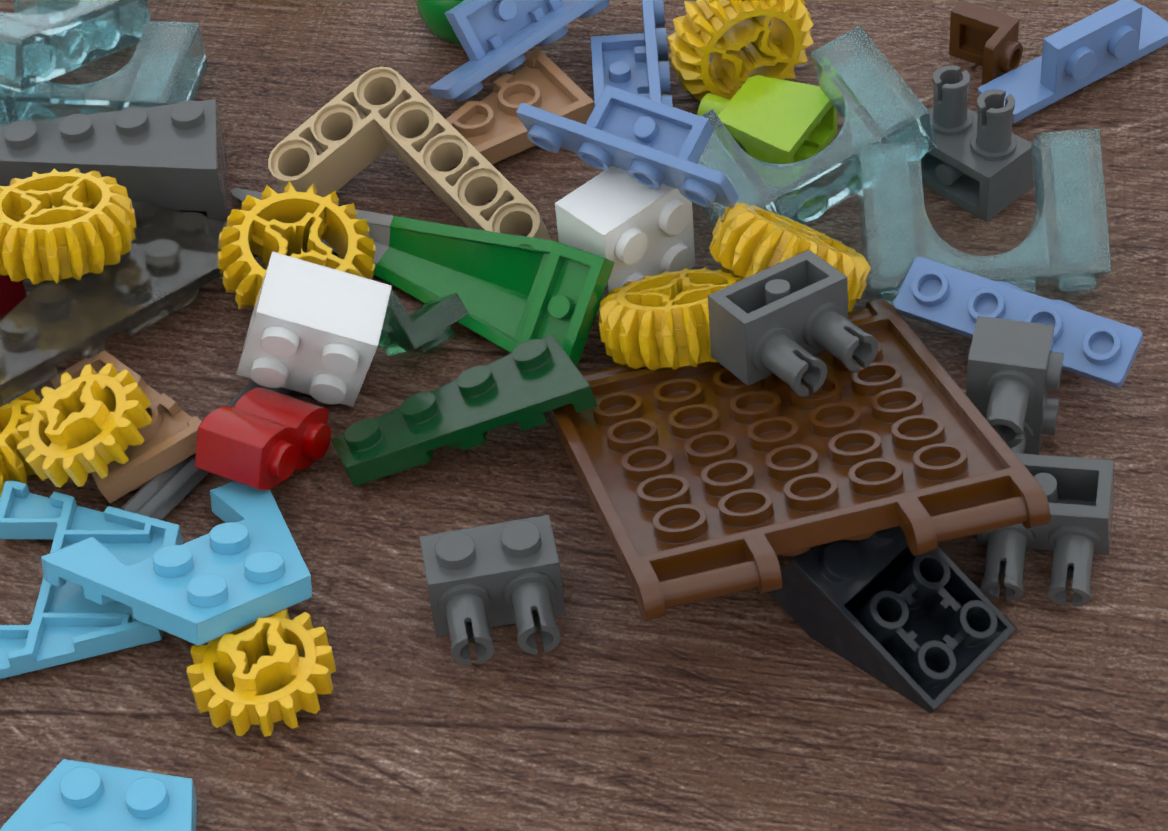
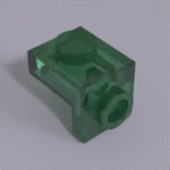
M390 292L378 345L385 349L388 356L411 351L420 346L423 351L430 350L454 335L451 325L467 315L468 311L459 295L454 293L430 300L408 315L394 292Z

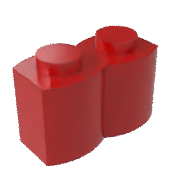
M263 387L254 388L244 394L234 407H219L207 415L200 423L197 432L195 467L259 490H270L282 481L287 480L294 470L307 468L325 455L331 441V428L328 425L329 409Z

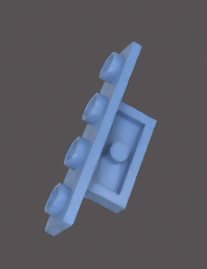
M464 0L444 14L465 50L469 61L431 85L429 90L434 98L454 99L455 102L464 101L482 90V80L496 71L498 74H503L518 67L526 60L524 55L526 51L538 43L540 46H545L557 41L568 32L567 24L579 16L581 18H588L601 12L609 6L610 2L609 0Z
M641 0L643 33L591 37L595 105L606 84L673 107L672 95L661 96V94H671L669 61H661L668 60L663 0Z
M1119 0L1044 38L1041 56L978 88V97L981 93L993 89L1006 91L1005 99L1011 94L1015 99L1012 123H1016L1168 44V22L1134 0Z
M606 84L586 124L525 103H521L515 113L528 130V139L538 147L549 152L558 153L560 148H564L577 153V156L582 161L594 168L607 171L610 166L623 169L634 180L647 187L659 189L661 184L679 189V192L685 198L703 207H712L715 202L729 208H734L739 198L724 173L697 164L714 131L712 124L707 118Z
M916 257L893 303L898 314L973 339L977 316L1054 325L1052 352L1064 353L1062 370L1114 388H1120L1124 384L1143 342L1142 331L1138 328L1078 309L1074 305L1062 300L1044 298L1023 291L1013 284L1004 281H993L924 257Z

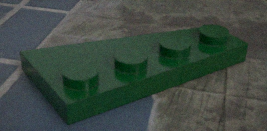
M551 334L543 339L528 340L517 346L511 354L486 366L471 367L462 372L457 380L434 391L412 395L400 407L375 419L360 420L352 424L345 433L331 439V442L355 487L428 463L434 455L433 449L446 445L450 448H462V451L485 444L486 434L490 430L518 421L521 430L524 431L547 423L545 415L547 411L573 403L576 413L598 405L590 385Z

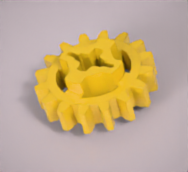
M107 363L97 374L91 364L85 365L80 377L73 379L67 372L62 374L60 387L55 390L50 387H43L40 391L44 398L40 404L27 405L25 411L32 420L18 425L17 432L24 440L17 445V448L42 481L49 478L56 487L61 488L70 477L77 487L84 486L89 473L96 472L101 479L107 477L108 464L114 460L125 464L129 461L125 453L128 446L143 444L145 439L137 429L143 428L152 422V418L145 410L151 405L150 400L128 370L125 369L118 373L113 364Z
M287 608L265 618L258 617L257 621L230 633H225L223 636L207 642L208 645H193L190 650L194 665L187 667V675L198 711L200 713L209 711L212 725L216 728L232 720L237 736L243 737L251 725H260L264 737L271 736L274 722L281 720L288 727L294 729L298 727L296 716L298 711L302 709L316 714L320 710L317 694H331L333 691L330 674L336 672V665L332 646H329L324 627L313 628L310 614L306 612L296 616L293 620H290ZM220 682H225L226 687H224Z

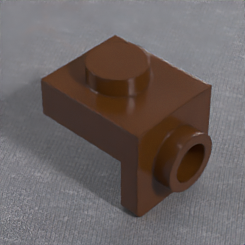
M961 0L951 11L949 55L983 66L982 85L1018 67L1023 53V46L1021 43H1018L1019 19Z

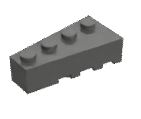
M216 99L204 101L187 100L177 104L145 108L129 107L120 111L86 115L72 114L67 117L36 121L19 120L10 124L0 125V186H10V181L13 178L25 179L31 177L33 172L38 174L50 173L54 168L58 172H69L74 168H78L84 174L90 171H98L101 177L109 176L116 178L118 185L126 187L128 198L132 201V208L158 209L160 218L182 219L184 211H206L208 220L227 221V150Z

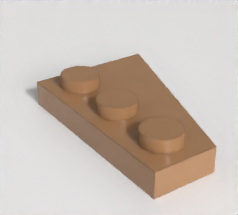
M537 47L526 56L525 67L515 75L507 72L493 82L494 91L480 102L468 101L446 118V120L491 164H495L535 146L527 137L528 130L515 114L521 103L585 124L594 109V101Z
M101 348L50 378L54 389H57L61 386V375L66 372L75 379L80 377L85 365L91 364L98 374L107 363L113 364L118 373L125 369L128 370L150 400L151 405L145 410L152 418V422L143 428L137 429L145 439L143 444L128 446L125 453L129 461L125 464L118 463L115 460L108 464L107 477L101 479L96 472H92L98 489L111 504L129 492L140 488L155 476L160 475L195 454L198 426L202 420L196 416L191 417L179 407L176 401L165 393L160 394L145 383L139 374Z

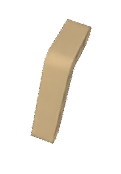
M376 67L363 73L278 143L268 158V168L283 193L289 181L294 186L296 192H306L311 184L314 183L317 195L325 197L336 190L337 192L390 148L469 228L518 236L528 234L527 237L552 240L535 206L397 71L389 67ZM492 200L490 203L481 206L484 202Z

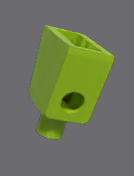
M756 75L749 77L732 99L707 93L700 102L697 115L709 119L716 133V158L722 165L781 193L791 195L837 135V90Z

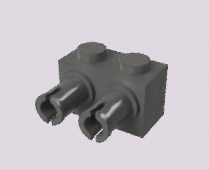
M954 65L943 66L933 74V107L902 128L901 173L988 222L1032 189L1035 145L1012 133L1015 99L1011 94L1005 99L1006 91L993 89L981 93L977 99L978 113L968 108L969 72L965 70L961 73L960 82L961 67Z
M810 250L708 295L711 357L747 386L775 374L788 384L795 393L805 397L809 396L808 388L815 393L823 385L827 377L826 364L813 355L826 350L852 372L860 371L859 364L864 369L867 368L877 355V340L871 334L865 333L848 320L847 276Z
M977 316L968 356L966 396L1014 453L1039 455L1043 434L1055 436L1059 415L1060 398L1049 397V390L1059 391L1064 353L1052 352L1054 325Z
M1014 453L1042 486L1049 503L1050 521L1048 524L1026 529L1020 523L976 534L977 545H987L980 591L989 598L999 600L1002 576L1005 575L1004 586L1007 587L1006 601L1021 598L1024 593L1023 578L1027 549L1053 551L1050 585L1047 590L1048 598L1054 603L1066 606L1068 582L1072 580V592H1074L1073 606L1086 605L1090 602L1092 594L1090 587L1094 554L1109 555L1115 498L1114 460Z
M549 515L419 536L436 637L450 635L451 656L455 662L465 666H472L468 647L469 643L475 644L478 665L489 660L494 654L495 649L489 628L516 623L518 645L525 653L538 654L534 635L537 631L541 633L544 653L550 652L557 647L561 640V633L555 616L565 615L560 562Z

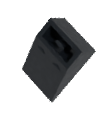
M900 526L877 531L873 536L863 540L843 539L811 547L807 552L797 555L781 571L782 588L768 592L812 639L929 713H932L1017 629L938 545L937 550L934 552L914 556L908 547L905 533Z

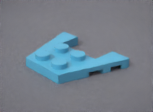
M5 481L0 497V539H54L50 553L94 537L121 562L129 566L152 557L156 550L164 546L183 544L180 526L177 524L110 506L103 513L78 506L75 497L54 491L50 498L30 493L28 485L25 483ZM43 577L31 624L0 625V679L160 641L164 631L134 619L132 607L118 601L100 605L84 598L82 586L66 580V584L62 587H57L48 583Z
M236 481L210 490L212 512L225 523L213 527L209 534L184 544L164 546L156 550L152 557L126 566L94 537L41 557L43 576L48 583L62 587L66 584L67 580L82 586L84 598L95 603L105 605L112 601H118L132 607L134 619L198 646L223 636L225 633H230L257 621L258 617L265 618L312 598L311 575L271 491L259 490Z
M63 759L1 827L0 831H196L197 794L191 778Z

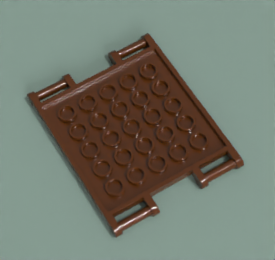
M885 298L867 302L865 309L848 312V320L865 333L871 334L877 340L878 352L873 362L865 369L859 364L860 371L852 372L826 350L813 355L826 364L827 377L823 385L815 393L808 388L809 396H799L775 374L747 386L719 362L709 361L698 364L697 367L690 365L679 367L676 370L672 368H659L654 371L647 367L634 369L626 364L582 373V376L591 387L598 406L576 413L574 405L571 403L545 412L548 414L634 591L644 621L665 617L666 609L747 589L757 587L760 594L781 589L782 575L776 555L796 556L807 552L811 547L843 539L863 540L884 529L900 526L905 533L911 553L917 556L936 551L937 543L1022 523L1026 529L1045 525L1050 521V508L1047 496L1038 481Z

